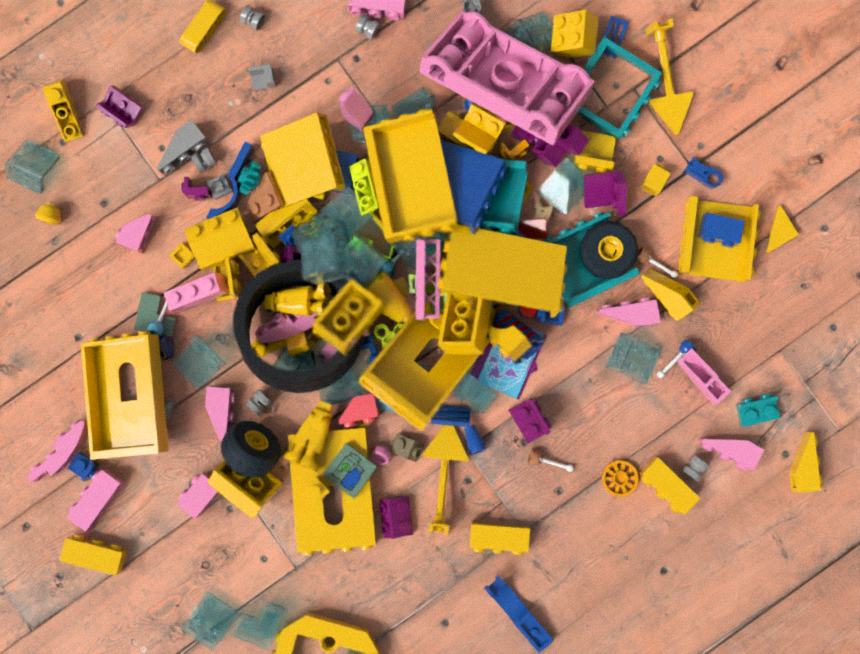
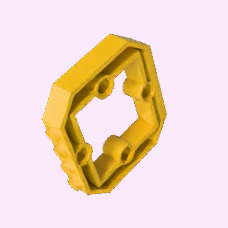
M307 612L286 624L282 631L278 630L275 642L278 643L277 649H273L271 653L293 654L298 634L320 640L321 649L327 653L334 652L338 646L364 652L365 654H381V651L367 628ZM333 637L335 644H327L325 638Z

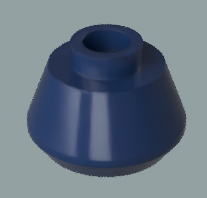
M167 335L159 337L160 358L162 360L172 359L176 347L173 338Z

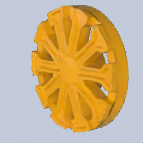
M617 460L609 463L603 470L602 483L610 494L624 497L636 489L638 473L632 464ZM619 463L621 464L620 471L617 467ZM611 466H613L615 473L610 470ZM625 466H629V469L624 472ZM606 473L611 474L613 477H606ZM629 473H634L633 476H628ZM628 480H634V484L629 483ZM606 481H612L609 485L606 484ZM616 485L615 490L611 491V488ZM625 485L630 487L629 491L626 490ZM621 487L622 493L619 494L618 491H619V488Z

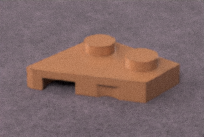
M272 172L264 173L246 204L252 222H258L270 212L284 206Z

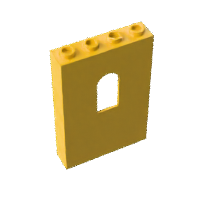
M429 301L424 305V314L430 312ZM415 311L362 374L358 382L421 431L480 354H447L445 352L431 371L427 372L414 362V359L431 339H439L440 330L434 327L428 318L416 320ZM487 337L485 341V347L489 344Z
M150 331L138 332L139 336L122 334V338L118 339L117 336H107L103 341H100V338L88 339L89 343H81L90 460L169 452L158 335H151ZM128 362L135 368L138 400L122 402L119 371L120 367Z
M366 427L328 431L321 454L316 453L314 457L315 462L319 466L317 472L309 470L300 464L290 462L298 553L303 552V555L315 554L314 551L322 550V553H333L334 549H341L342 552L353 551V547H361V550L372 549V546L376 545L371 476L354 498L341 490L344 516L343 520L337 525H331L326 522L323 498L314 505L301 491L317 476L327 486H336L325 478L323 473L345 443L369 460ZM296 434L288 435L289 451H292L296 445L293 443ZM305 448L302 452L301 460L307 451Z

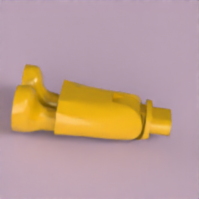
M321 281L315 291L313 286H304L266 294L264 308L272 309L273 312L311 316L313 312H316L320 316L329 305L328 301L331 300L330 285L327 281Z
M319 401L317 407H313V411L306 418L293 440V443L296 444L294 449L286 452L283 457L284 459L298 465L300 464L314 472L318 471L319 466L315 462L314 457L316 453L321 454L332 417L331 411L334 406ZM305 448L307 451L301 460L302 452Z

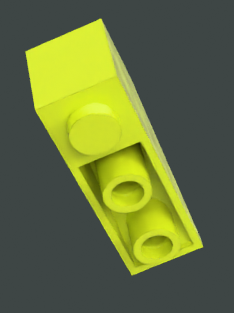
M366 158L349 166L362 216L379 208L371 164Z

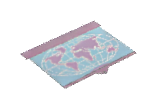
M494 318V320H493V322H492V326H493L494 328H496L495 325H494V321H495V318ZM533 330L537 334H539L544 340L546 339L547 335L542 334L536 330ZM489 342L484 349V353L480 354L476 359L468 380L474 383L479 382L519 400L530 374L538 369L536 360L541 348L527 360L523 357L521 359L522 363L514 365L510 357L506 359L499 352L500 347L498 345L494 347Z

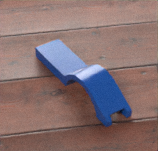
M244 142L227 175L234 187L230 202L218 209L211 208L206 217L207 219L235 209L241 196V192L238 191V178L254 151L252 144Z
M499 575L496 576V580L491 585L484 587L486 592L501 606L538 653L542 652L554 641Z

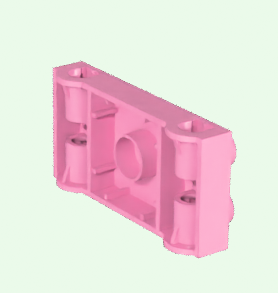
M461 11L424 53L420 66L421 74L551 145L555 144L589 98L595 82L590 79L587 72L580 66L574 64L564 65L490 26L484 16L474 11L467 13Z

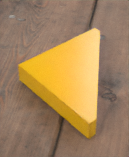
M781 205L776 207L766 253L771 252L799 235Z

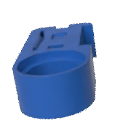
M693 157L687 164L684 172L708 188L714 189L723 182L721 172L712 166L706 167L695 160L696 157ZM709 175H716L718 183L711 184L708 180Z

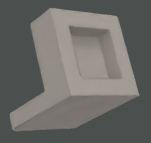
M271 64L248 68L254 91L276 87Z

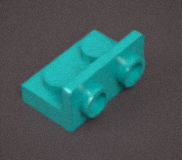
M771 393L759 395L760 399L753 400L752 397L742 399L741 404L736 405L741 427L779 419L780 414L776 400H779L778 396H772Z

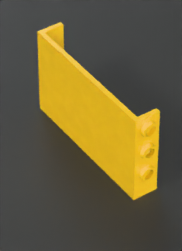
M422 109L416 114H403L397 119H385L378 124L363 127L385 239L390 244L399 241L410 242L415 240V237H430L435 232H450L455 227H459L436 117L432 109Z
M459 224V227H455L453 231L449 232L448 241L445 240L443 247L446 257L442 259L440 270H443V276L439 277L438 288L441 289L440 296H444L447 291L551 312L550 317L552 318L562 311L563 301L561 300V294L564 293L565 289L563 276L567 272V264H565L567 246L479 228L475 234H472L469 226Z

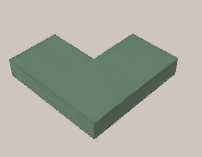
M142 292L134 330L146 331L151 322L158 320L162 296ZM163 316L161 321L164 327L163 336L173 337L176 318Z

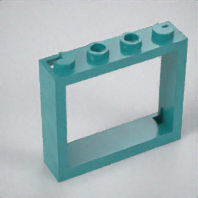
M603 37L596 48L595 54L590 57L583 68L588 75H590L605 49H608L652 77L620 129L584 107H581L578 111V116L610 136H614L619 141L621 136L625 138L631 128L628 127L632 120L635 122L641 114L639 111L641 105L646 106L650 100L651 95L649 93L652 88L656 90L662 81L659 79L662 72L606 37Z

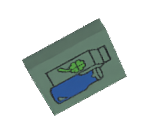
M345 443L323 473V476L354 498L377 466Z

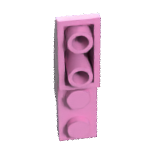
M313 312L311 316L278 313L267 324L259 326L257 331L254 332L259 343L290 338L311 328L316 320L315 316L317 313Z
M77 420L70 426L71 430L67 433L63 432L55 438L56 442L52 445L55 450L45 457L46 461L42 464L38 463L30 469L31 473L26 476L31 483L39 481L47 473L51 476L58 475L72 461L88 433L87 420Z

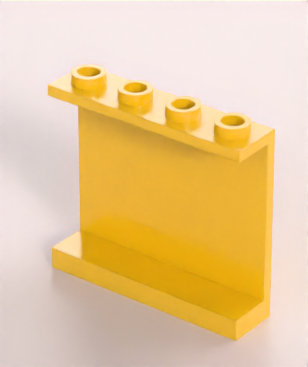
M314 113L260 136L262 141L261 147L266 157V166L269 172H272L284 206L281 208L330 190L341 191L346 189L327 115Z
M696 196L688 197L685 204L678 274L740 282L750 281L755 271L752 264L757 253L754 245L759 234V230L756 229L757 222L761 216V211L758 210L759 204L749 207L698 200ZM706 213L745 221L740 244L733 246V248L721 246L722 243L719 242L714 244L703 242V239L698 238L702 216Z

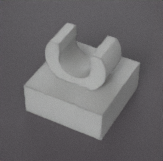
M225 174L207 181L215 200L233 192Z

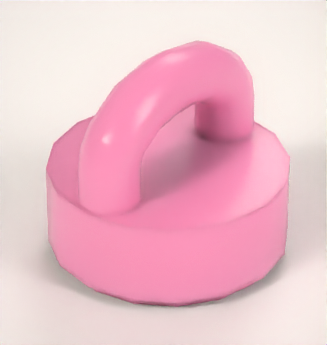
M376 445L372 451L371 459L376 464L386 465L391 458V451L386 446Z

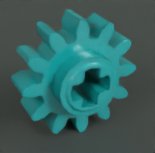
M251 161L248 167L244 166L238 178V182L241 183L238 191L247 195L250 189H255L258 186L262 176L259 173L261 169L260 163Z

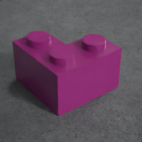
M568 125L554 145L539 139L531 152L544 164L556 168L566 152L579 156L589 139L578 127Z

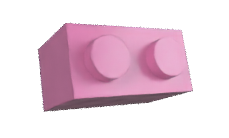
M207 473L197 474L191 481L193 484L189 490L185 489L178 497L180 501L177 505L194 519L204 512L219 493L207 483L211 477Z

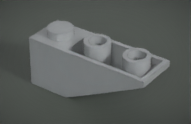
M192 119L175 131L157 167L161 174L172 172L178 163L187 161L192 153L201 151L206 147V143L209 142Z

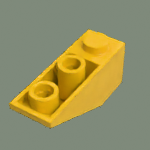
M64 78L46 83L42 90L64 142L83 137L73 100Z
M651 268L641 276L646 286L653 291L658 301L662 302L668 313L676 321L689 314L700 304L688 287Z
M814 432L804 433L790 469L792 492L821 491L823 480L821 474H819L820 457L816 451L818 439Z

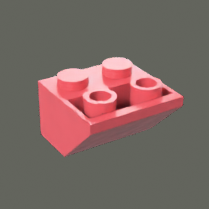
M370 393L354 397L339 419V424L348 428L357 426L356 421L358 420L363 421L364 424L376 422L375 418L379 417L374 394Z

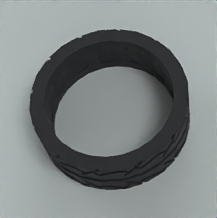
M307 260L281 262L269 266L258 273L243 288L234 309L233 332L244 362L251 372L266 385L291 393L318 391L331 386L341 379L354 365L361 350L363 335L346 355L338 351L326 363L301 371L286 370L273 366L263 360L250 344L252 318L257 308L265 300L266 294H272L283 288L296 285L317 287L321 281H327L330 285L331 294L336 297L348 281L343 279L344 277L333 268Z

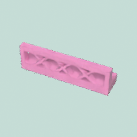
M416 239V320L439 318L440 240ZM425 244H436V252L431 257L425 253ZM431 261L436 266V272L429 277L425 273V265ZM435 275H436V283L432 280V278H433ZM429 281L435 285V292L430 297L424 292V286ZM429 300L435 305V314H424V305Z

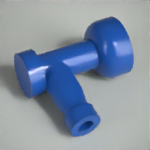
M374 334L364 337L365 341L362 342L361 350L370 349V364L380 354L374 340L376 338Z

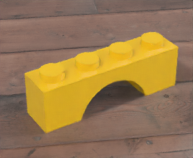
M491 306L487 329L489 337L487 340L494 347L498 345L500 347L499 352L506 359L510 357L515 362L532 345L515 326L506 329L494 328L492 320L496 311Z

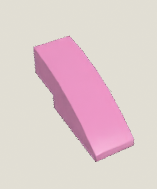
M692 348L677 361L688 377L713 405H717L731 392L718 378L719 376Z

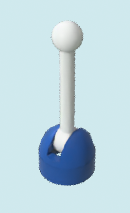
M685 339L679 346L680 353L662 371H658L657 376L663 378L665 373L691 348L696 351V348Z

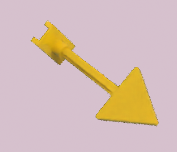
M668 19L663 24H658L656 21L645 28L646 36L655 35V41L658 44L666 92L665 97L650 99L648 103L671 131L678 135L693 92L674 93L666 46V31L674 25L673 19Z
M443 425L422 456L441 459L437 510L433 523L429 524L428 533L432 534L433 528H435L434 532L442 533V529H444L443 535H448L449 525L445 524L446 516H444L449 461L467 462L469 459L454 426Z

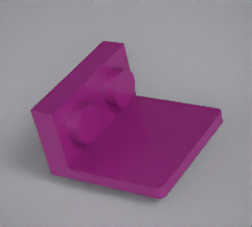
M622 170L584 175L585 208L612 205L613 209L616 208L618 216L626 215L627 182Z
M527 399L508 410L527 444L544 434L548 435L551 433L549 429L552 426L546 417L542 418L540 414L542 409L536 400Z

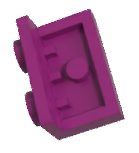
M115 85L109 87L103 102L96 104V107L101 110L100 112L103 115L111 117L116 121L117 125L123 128L135 126L144 109L143 105Z
M409 496L380 499L379 512L382 517L381 530L384 538L394 539L413 535Z

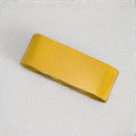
M206 0L182 34L179 41L180 44L198 54L225 17L227 10L213 0Z

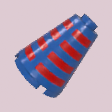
M501 311L495 316L494 325L497 329L515 326L532 345L515 362L512 360L514 365L522 363L521 359L523 357L526 360L543 346L542 343H545V340L509 311Z

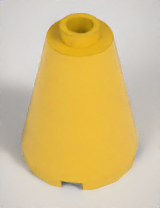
M383 270L381 275L379 274L366 290L383 302L382 314L398 323L401 321L405 323L412 316L410 313L412 308L389 274Z

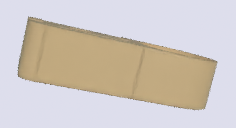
M550 193L539 195L529 228L540 232L546 230L555 202L554 197ZM548 197L551 201L550 206H542L540 199Z

